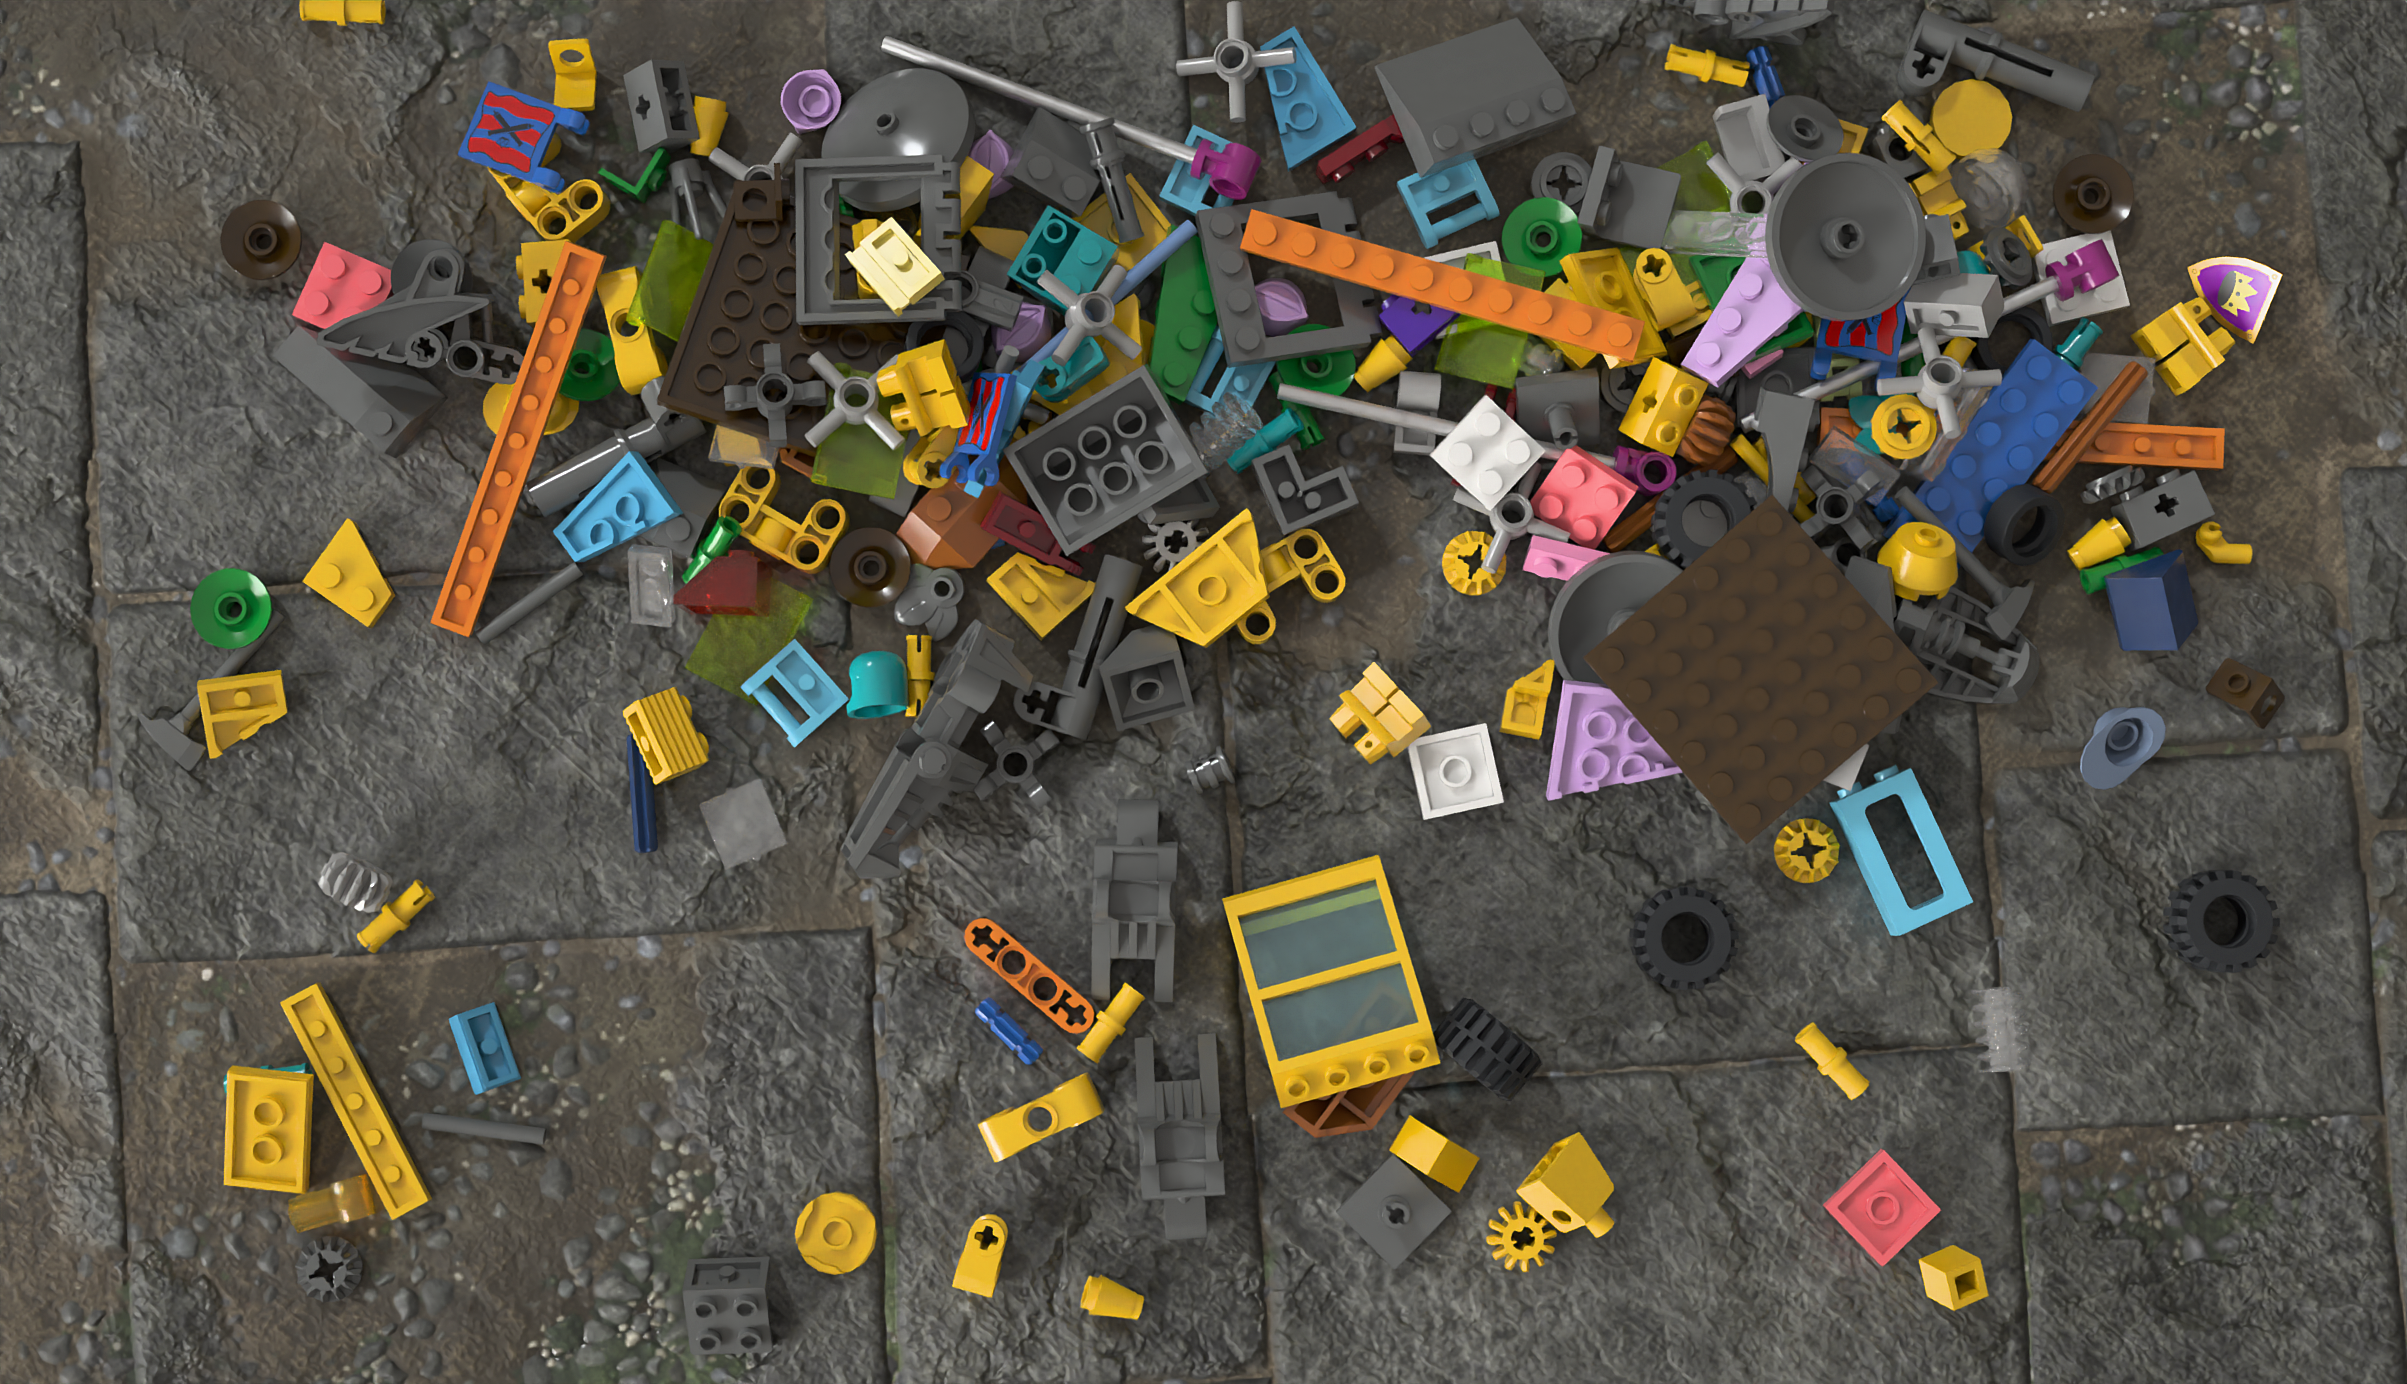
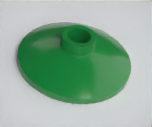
M1534 198L1520 204L1511 212L1502 231V246L1507 259L1514 268L1531 277L1544 278L1561 273L1564 270L1559 261L1568 254L1579 253L1583 236L1582 228L1577 223L1578 217L1568 205L1553 198ZM1543 234L1551 236V242L1546 247L1537 245V239Z
M1306 324L1295 328L1289 334L1329 329L1330 327L1320 324ZM1345 350L1277 361V369L1284 384L1340 396L1353 381L1356 362L1353 350ZM1312 362L1316 364L1318 373L1309 371L1306 363Z
M581 328L559 393L577 401H594L612 393L619 385L620 379L615 364V351L612 340L597 331ZM578 368L585 369L588 372V374H580L575 370Z
M237 568L221 569L204 578L195 589L190 605L191 620L198 634L208 643L224 649L243 648L259 639L267 629L272 616L271 596L265 584L254 574ZM239 603L242 607V612L238 617L234 618L230 613V609L233 604Z

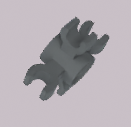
M780 343L763 344L765 374L760 377L756 386H724L725 410L734 411L757 407L760 413L768 418L770 448L787 447L785 417L792 411L793 405H826L825 381L793 384L791 379L782 373ZM779 389L786 394V397L780 402L773 403L766 400L764 394L768 390Z
M1813 464L1800 474L1819 497L1816 504L1817 514L1800 524L1801 528L1814 542L1833 526L1838 529H1844L1857 547L1864 552L1877 543L1874 536L1859 520L1861 515L1860 504L1885 486L1875 472L1869 469L1846 490L1833 487L1819 468H1816ZM1837 499H1846L1848 503L1846 513L1840 518H1832L1830 515L1832 503Z
M991 721L983 727L980 732L999 756L997 759V769L980 780L974 789L980 800L984 801L1007 782L1020 784L1039 809L1050 802L1052 798L1035 777L1034 771L1035 761L1060 743L1054 733L1048 729L1023 748L1012 746L995 722ZM1012 754H1022L1027 760L1026 771L1020 776H1010L1005 769L1007 758Z

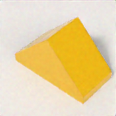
M1409 1115L1389 1148V1151L1458 1193L1480 1159L1475 1154Z

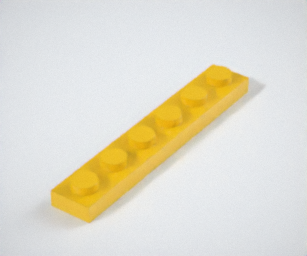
M316 983L280 1002L391 1219L394 1220L432 1200L321 983Z

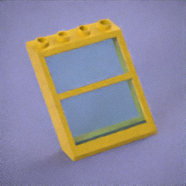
M1379 855L1222 898L1281 1108L1440 1064L1431 1024Z

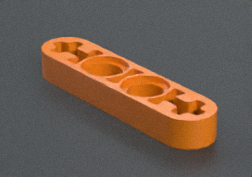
M980 918L972 921L967 926L964 935L967 947L1060 1027L1069 1033L1078 1034L1086 1031L1092 1025L1095 1012L1091 1003L991 919ZM987 926L991 927L993 931L990 937L998 945L1003 937L1009 941V945L999 951L995 961L988 957V954L994 951L989 945L984 943L978 947L974 944L976 940V935L973 933L974 928L984 929ZM1009 951H1018L1025 957V968L1019 974H1010L1003 967V958ZM1041 977H1049L1056 983L1057 992L1051 1000H1041L1034 994V984ZM1064 990H1067L1072 995V997L1065 1000L1070 1006L1076 1008L1081 1004L1086 1008L1083 1016L1087 1019L1085 1024L1082 1025L1076 1022L1072 1026L1066 1021L1069 1018V1014L1062 1007L1058 1009L1057 1014L1050 1009L1051 1006L1060 1000Z

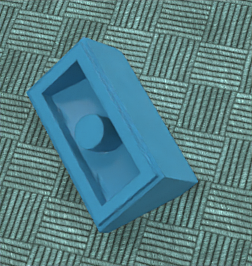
M495 1002L449 1018L451 1029L475 1095L521 1079Z

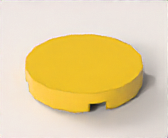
M1968 79L1955 82L1939 95L1931 108L1929 124L1933 128L1931 132L1934 133V136L1957 157L1956 159L1973 161L1992 154L2002 146L2010 133L2012 114L2009 102L1999 89L1986 81Z
M839 1191L822 1194L808 1203L798 1217L795 1230L796 1243L806 1263L819 1272L833 1275L853 1271L865 1263L875 1248L878 1234L875 1216L868 1205L853 1194Z

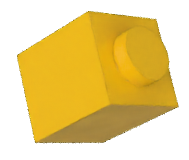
M1951 1245L1918 1259L1927 1297L1955 1311L1989 1296L1979 1257L1955 1245Z

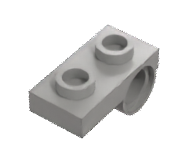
M1400 371L1396 409L1437 418L1441 375L1437 373ZM1395 425L1393 453L1430 455L1435 450L1436 434Z

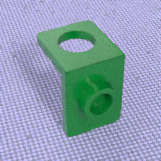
M659 147L635 187L603 168L599 170L598 174L607 183L645 203L652 190L657 192L663 185L667 177L665 168L670 162L671 156L666 149Z

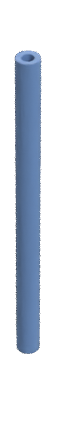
M1189 220L1181 224L1127 272L1126 278L1111 298L1114 305L1198 232ZM1085 309L1087 317L1095 322L1093 314ZM1067 327L1062 329L1030 359L1040 362L1052 356L1068 333ZM1029 360L1019 367L1017 371L1021 373Z

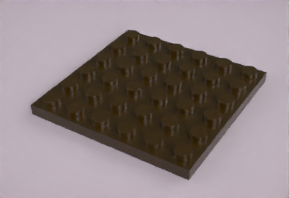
M757 190L749 191L743 197L744 206L751 211H759L767 203L766 196ZM733 191L659 392L657 405L770 442L768 418L763 416L757 407L734 411L725 410L724 386H756L760 377L765 374L763 344L780 343L782 373L787 375L793 384L825 381L807 363L808 359L817 351H820L846 379L857 376L868 380L896 354L904 352L908 329L913 322L799 325L796 322V199L790 197V204H782V220L738 222L735 219ZM839 213L840 300L860 299L857 271L845 254L849 251L851 253L854 252L852 225L860 223L861 220ZM961 254V270L967 271L970 257ZM934 326L927 330L921 338L919 347L943 340L947 326ZM825 381L826 405H793L792 411L785 417L786 448L894 483L911 430L898 431L905 438V441L893 451L866 422L859 425L844 422L823 442L814 447L806 439L805 434L835 409V390ZM771 389L764 394V397L770 402L777 403L782 401L786 394L782 390ZM879 391L877 411L894 427L890 414L891 406L906 402L903 392L884 397L881 391ZM859 394L849 395L845 399L848 405L855 408L862 407L867 403L865 397Z
M1773 495L1769 496L1583 657L1746 845L1939 683Z

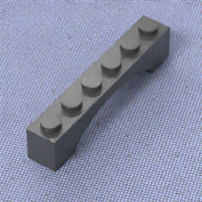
M1761 387L1751 427L1756 431H1760L1764 441L1768 465L1767 498L1773 495L1787 512H1794L1799 494V489L1794 488L1797 472L1803 473L1806 467L1808 449L1803 447L1807 432L1813 433L1815 429L1818 409L1813 408L1815 401L1809 397Z

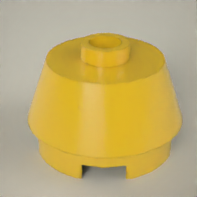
M1910 522L1900 526L1879 550L1877 555V562L1879 564L1892 568L1894 594L1908 600L1918 601L1919 595L1934 594L1937 600L1946 596L1950 587L1958 578L1955 541L1945 530L1932 524Z

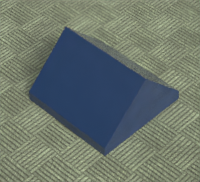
M2178 549L2104 576L2119 646L2123 651L2179 650L2198 625L2182 550Z

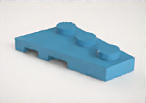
M1295 26L1260 46V51L1294 47L1296 50V63L1264 67L1288 172L1357 130L1356 125Z
M1032 359L1028 361L1021 373L1017 370H1014L1012 373L1017 376L996 454L998 465L1005 455L1003 449L1010 445L1045 367ZM984 468L979 473V480L977 482L968 480L964 488L966 493L976 498H979L986 486L987 472Z
M629 451L553 532L574 562H585L683 514V512L641 454L636 451Z

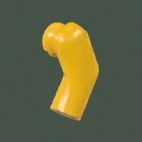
M2212 521L2205 522L2196 531V544L2212 562L2250 564L2252 559L2251 545L2227 543L2222 536L2221 526L2218 523Z

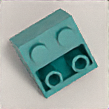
M1048 205L1006 275L1043 304L1065 316L1068 308L1037 283L1040 276L1048 270L1078 295L1097 291L1118 259L1119 249L1114 243Z

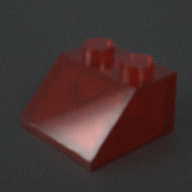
M730 550L729 557H715L674 595L673 604L688 614L769 617L772 569L762 562L761 558L754 557V552Z

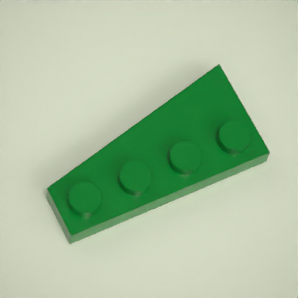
M1171 224L1167 229L1166 238L1178 227ZM1195 235L1162 263L1160 276L1162 277L1159 299L1156 303L1154 336L1151 337L1148 366L1167 398L1179 405L1187 397L1218 322L1200 238Z

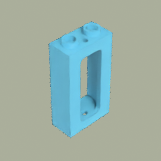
M1893 765L1873 774L1876 782L1862 787L1858 781L1853 784L1851 791L1844 788L1838 790L1837 793L1840 798L1829 802L1890 935L1900 936L1973 903V900L1912 769L1908 768L1899 771L1897 766ZM1892 794H1896L1901 798L1943 888V894L1912 908L1908 907L1865 815V809L1868 805Z

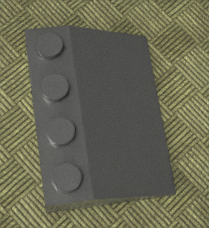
M1518 18L1377 64L1374 67L1420 178L1557 131L1577 114L1561 76Z
M1147 363L1003 449L1066 556L1208 472L1169 399Z

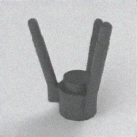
M684 159L668 167L671 180L667 182L671 200L673 240L675 243L681 242L679 195L681 199H686L695 238L698 240L703 238V232L695 198L704 193L702 187L706 188L722 219L727 210L713 184L710 171H702L698 159Z

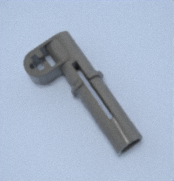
M1924 9L1899 67L1897 81L1902 91L1909 96H1925L1933 90L1943 75L1947 63L1974 72L1976 79L1980 81L1987 77L2079 112L2092 87L2095 74L2001 39L2002 33L2000 32L1990 35ZM1927 54L1932 56L1924 69V78L1922 79L1916 76V68L1924 55Z
M665 376L651 380L641 391V399L651 417L626 430L617 428L614 430L615 436L526 482L532 498L545 518L586 497L629 451L639 452L648 464L707 432L701 419L657 405V398Z
M1105 554L1074 651L1069 649L1067 653L1070 663L1062 688L1058 689L1040 682H1031L1027 693L1018 689L1014 695L1013 704L1015 711L1022 719L1080 739H1088L1105 687L1099 667L1118 647L1129 613L1125 606L1133 601L1143 566ZM1110 599L1114 602L1086 688H1082L1081 684ZM1040 691V699L1050 703L1053 692L1060 693L1050 724L1044 722L1047 710L1037 708L1034 714L1030 713L1031 706L1025 703L1027 696L1034 697L1036 692Z

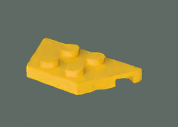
M1132 294L1114 306L1115 315L1112 320L1115 326L1142 347L1140 353L1133 360L1102 335L1093 337L1110 361V366L1062 402H1049L1035 389L1031 398L1061 415L1145 365L1142 355L1144 350L1143 333L1140 329L1139 315L1141 304L1138 297ZM1050 374L1047 377L1049 380L1048 386L1051 389L1057 386L1054 374Z
M1247 508L1125 606L1126 610L1134 616L1202 647L1207 648L1270 597L1252 513Z

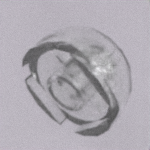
M1996 148L1978 149L1966 155L1949 169L1952 176L1950 182H1952L1958 198H1961L1967 205L1961 213L1975 227L1983 229L1986 225L1995 228H2003L2024 209L2029 195V181L2022 164L2007 152Z

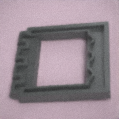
M943 154L795 159L796 322L799 325L944 321L947 320V312L962 311V281L946 280V276L961 274V240L946 239V235L961 234V200L945 199V195L960 193V163L945 162ZM921 179V250L939 269L945 280L914 305L910 303L902 310L903 314L899 317L883 299L840 300L839 182Z
M1337 191L1197 211L1195 219L1228 368L1365 348L1369 346L1371 339L1383 335L1377 307L1363 308V305L1375 301L1373 288L1333 277L1343 327L1266 338L1248 254L1240 249L1243 239L1242 229H1246L1251 209L1295 222L1319 218L1321 229L1361 240L1359 231L1346 232V230L1358 226L1352 198L1338 199Z

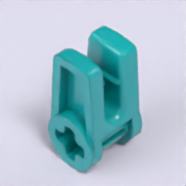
M1087 336L1079 344L1065 366L1056 364L1051 356L1038 362L1045 367L1035 390L1049 402H1062L1110 366V361L1094 338ZM1050 374L1056 376L1055 380L1057 386L1052 389L1048 386L1049 380L1047 379Z

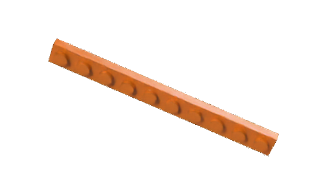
M1251 209L1240 246L1241 251L1631 363H1633L1645 321L1253 209Z
M569 241L564 243L430 623L466 637H470L473 634L606 261V255Z
M1821 407L1819 409L1820 425L1817 431V449L1857 450L1858 452H1863L1854 445L1855 438L1863 429L1855 424L1849 409ZM1934 413L1937 423L1935 439L1930 448L1922 455L1941 456L1954 439L1945 437L1939 413ZM1957 414L1960 429H1962L1972 415ZM2073 421L2042 461L2048 462L2081 421ZM1903 423L1897 424L1896 432L1901 433L1903 437H1907L1908 426ZM2109 423L2077 463L2219 471L2223 469L2225 429Z

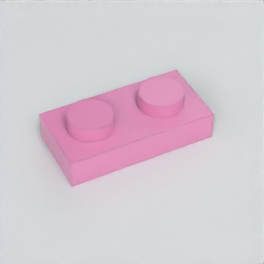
M1533 535L1525 556L1523 570L1545 578L1553 577L1568 581L1583 566L1610 553Z

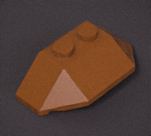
M969 454V464L971 465L980 455ZM1004 455L998 465L999 480L997 484L992 487L985 486L979 498L964 491L967 482L958 483L956 481L959 475L957 467L945 485L939 488H931L912 509L895 534L906 547L911 564H923L933 570L942 567L954 570L975 568L1000 538L983 530L980 525L999 491L1028 506L1027 490L1006 455Z
M1381 980L1353 1014L1330 1047L1416 1023L1413 1004ZM1415 1071L1285 1107L1282 1113L1315 1138L1372 1130Z

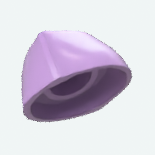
M823 69L805 70L796 73L787 81L781 93L783 112L799 135L826 127L838 114L841 105V93L838 86Z
M989 130L984 136L975 140L967 155L994 173L988 199L997 197L1013 187L1012 184L1000 177L1014 150L992 130Z
M1269 278L1254 285L1265 335L1272 337L1288 335L1292 330L1306 323L1309 317L1303 292L1293 282L1283 278Z
M1023 302L1012 332L991 325V337L995 353L1000 356L1004 347L1011 345L1019 351L1016 362H1026L1051 339V325L1047 314V307L1045 305Z

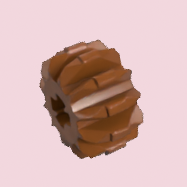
M1704 394L1676 449V453L1693 464L1698 463L1705 466L1715 462L1718 455L1723 453L1726 444L1730 442L1729 437L1735 429L1733 423L1736 420V413L1733 412L1732 407L1726 405L1723 400Z

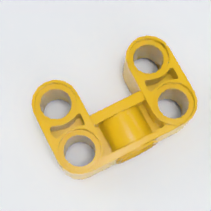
M556 131L541 164L542 168L553 160L560 151L561 139ZM487 167L489 172L505 190L509 200L528 222L530 221L546 241L570 239L575 243L609 214L611 208L610 199L604 190L592 180H579L558 195L533 183ZM589 193L598 194L597 204L593 208L588 210L580 208L581 199ZM557 218L566 219V227L561 233L557 235L549 234V226L553 220Z
M637 266L601 274L597 283L598 294L605 310L615 351V364L622 387L631 396L640 394L648 382L660 376H666L668 371L665 355L654 341L647 312L648 309L653 308L649 286L644 274ZM629 319H638V331L630 337L622 336L621 328L623 323Z
M760 458L747 461L740 469L721 501L719 517H730L731 510L738 504L748 505L749 516L745 522L740 524L742 527L740 536L749 540L750 544L778 560L782 559L802 572L816 574L822 571L828 565L834 548L848 531L850 517L845 508L835 500L822 499L815 503L802 525L769 507L781 485L778 471L768 461ZM759 469L768 470L770 473L769 483L761 489L752 488L750 481L752 474ZM829 509L837 510L840 514L837 526L832 529L822 528L820 517L824 511ZM807 544H815L819 548L818 559L812 564H803L799 558L801 549Z
M1312 529L1298 530L1280 542L1271 544L1260 551L1269 593L1288 581L1296 580L1300 577L1315 600L1321 603H1330L1340 597L1345 587V576L1323 538ZM1298 540H1312L1317 547L1316 555L1309 559L1300 558L1294 550V545ZM1322 573H1330L1337 579L1338 588L1329 594L1322 593L1316 587V577ZM1264 601L1235 626L1247 642L1262 644L1272 637L1276 628V619L1267 602ZM1255 614L1264 616L1269 623L1268 631L1260 636L1251 634L1246 628L1247 619Z
M1087 1072L1056 1086L1053 1092L1016 1109L1014 1106L980 1121L978 1127L994 1162H998L1028 1148L1029 1145L1102 1114L1105 1108ZM1038 1107L1047 1109L1052 1116L1051 1126L1043 1130L1033 1127L1029 1120L1031 1110Z

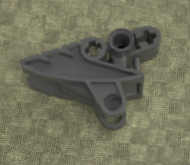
M1664 0L1666 3L1675 6L1695 7L1693 18L1701 23L1726 25L1729 23V18L1732 19L1730 39L1732 40L1761 38L1772 43L1785 45L1804 44L1806 37L1805 27L1822 21L1832 14L1835 0Z
M442 248L430 252L424 257L412 285L377 306L344 318L318 333L316 343L319 346L342 351L349 348L351 353L369 357L379 354L378 359L401 364L408 360L407 365L419 368L434 366L446 358L449 369L458 376L473 377L500 384H514L520 370H514L508 376L505 374V367L492 364L489 366L490 372H486L487 364L490 360V349L494 350L491 359L505 360L508 354L514 356L513 361L515 364L520 365V368L526 354L518 347L493 341L492 303L496 300V297L493 294L462 292L466 263L463 256L452 248ZM440 256L447 258L452 264V274L449 278L440 276L435 269L436 260ZM480 309L483 339L474 336L472 312ZM455 320L450 342L448 335L437 327ZM422 337L425 340L430 339V346L436 348L434 357L432 355L427 356L426 348L420 346ZM462 346H468L476 352L478 361L475 366H469L461 360L460 350Z
M1118 799L1117 839H1097L1094 846L1092 1000H1110L1111 958L1155 959L1154 1002H1173L1178 841H1158L1159 800Z
M1216 1033L1198 1034L1200 1079L1156 1082L1153 1037L1135 1038L1142 1200L1164 1199L1166 1240L1207 1238L1205 1197L1225 1196Z

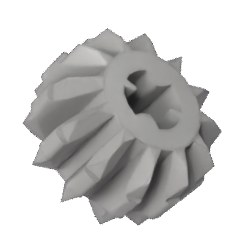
M1199 519L1189 520L1187 524L1183 523V521L1164 523L1163 527L1158 524H1148L1149 529L1157 534V536L1145 535L1142 537V543L1156 547L1147 550L1144 553V557L1146 560L1160 557L1153 567L1155 572L1159 573L1166 563L1170 565L1169 572L1204 543L1196 541L1205 538L1209 534L1208 529L1201 528L1193 531ZM1174 534L1182 535V542L1186 540L1188 542L1187 547H1180L1178 554L1171 553V546L1165 547L1164 545L1165 541L1173 540Z
M341 852L332 854L329 862L325 863L320 873L322 876L318 885L326 895L333 897L334 900L353 907L358 911L363 910L370 913L378 911L383 902H386L391 892L390 887L393 880L387 871L380 869L377 865L358 858L353 854L348 855Z

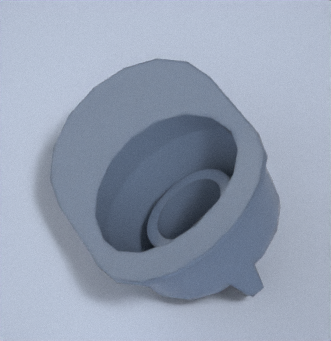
M2119 707L2105 712L2097 720L2094 726L2093 737L2085 746L2081 756L2080 771L2084 780L2093 788L2103 790L2116 787L2125 781L2160 749L2165 739L2166 729L2162 717L2153 709L2146 707Z

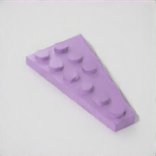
M1765 228L1681 363L1684 371L1716 387L1721 386L1755 356V352L1773 336H1779L1787 329L1788 323L1802 311L1806 312L1785 294L1772 273L1766 252Z
M1563 680L1546 792L1548 801L1562 798V795L1570 793L1597 791L1599 787L1623 782L1630 784L1682 773V770L1606 684Z

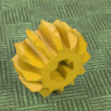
M1515 1201L1513 1203L1514 1215L1510 1216L1503 1206L1498 1209L1499 1214L1505 1219L1502 1224L1496 1220H1489L1488 1225L1492 1229L1499 1231V1234L1487 1236L1486 1242L1490 1245L1501 1244L1492 1252V1256L1495 1260H1498L1507 1255L1504 1265L1506 1269L1512 1270L1517 1259H1519L1521 1270L1528 1272L1530 1258H1533L1539 1267L1545 1264L1543 1258L1538 1254L1540 1250L1553 1254L1555 1248L1549 1243L1544 1242V1239L1554 1238L1557 1236L1555 1229H1542L1549 1221L1542 1215L1535 1219L1538 1212L1531 1205L1528 1206L1524 1215L1521 1202ZM1524 1227H1528L1529 1229L1526 1232L1531 1236L1530 1241H1522L1519 1247L1514 1246L1513 1244L1517 1242L1512 1237L1514 1230L1521 1232Z

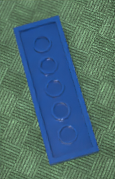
M2030 339L2002 375L2001 385L1992 388L1962 427L1961 434L1953 439L1913 493L1972 553L1985 536V520L1993 503L2003 492L2016 485H2024L2098 387L2038 341ZM1902 506L1881 535L1889 540L1900 526L1918 521ZM1957 562V567L1959 569L1961 565Z

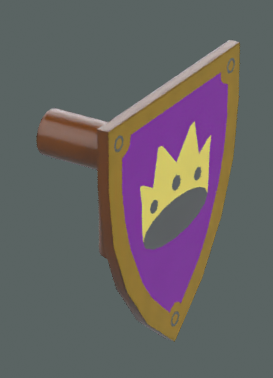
M2230 255L2208 258L2187 267L2194 290L2209 306L2211 315L2225 328L2254 344L2284 273L2254 259Z

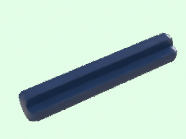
M630 734L626 740L634 849L638 853L655 852L658 849L653 777L650 775V770L646 767V762L643 760L640 748L636 745L633 734Z

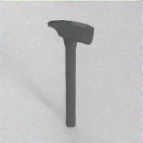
M1907 486L1900 489L1895 498L1918 522L1935 525L1945 530L1954 539L1957 562L1987 592V595L1994 604V608L1985 617L1987 626L1999 641L2005 640L2024 613L2031 598L2035 581L2027 579L2020 587L2016 586L2013 588H2009L2002 582H1999Z
M273 607L270 623L262 636L252 644L236 649L211 679L235 676L284 621L286 616ZM198 693L181 713L179 712L170 720L161 718L153 721L143 712L137 714L140 722L151 737L174 760L188 771H192L206 750L204 745L188 736L194 722L202 714Z

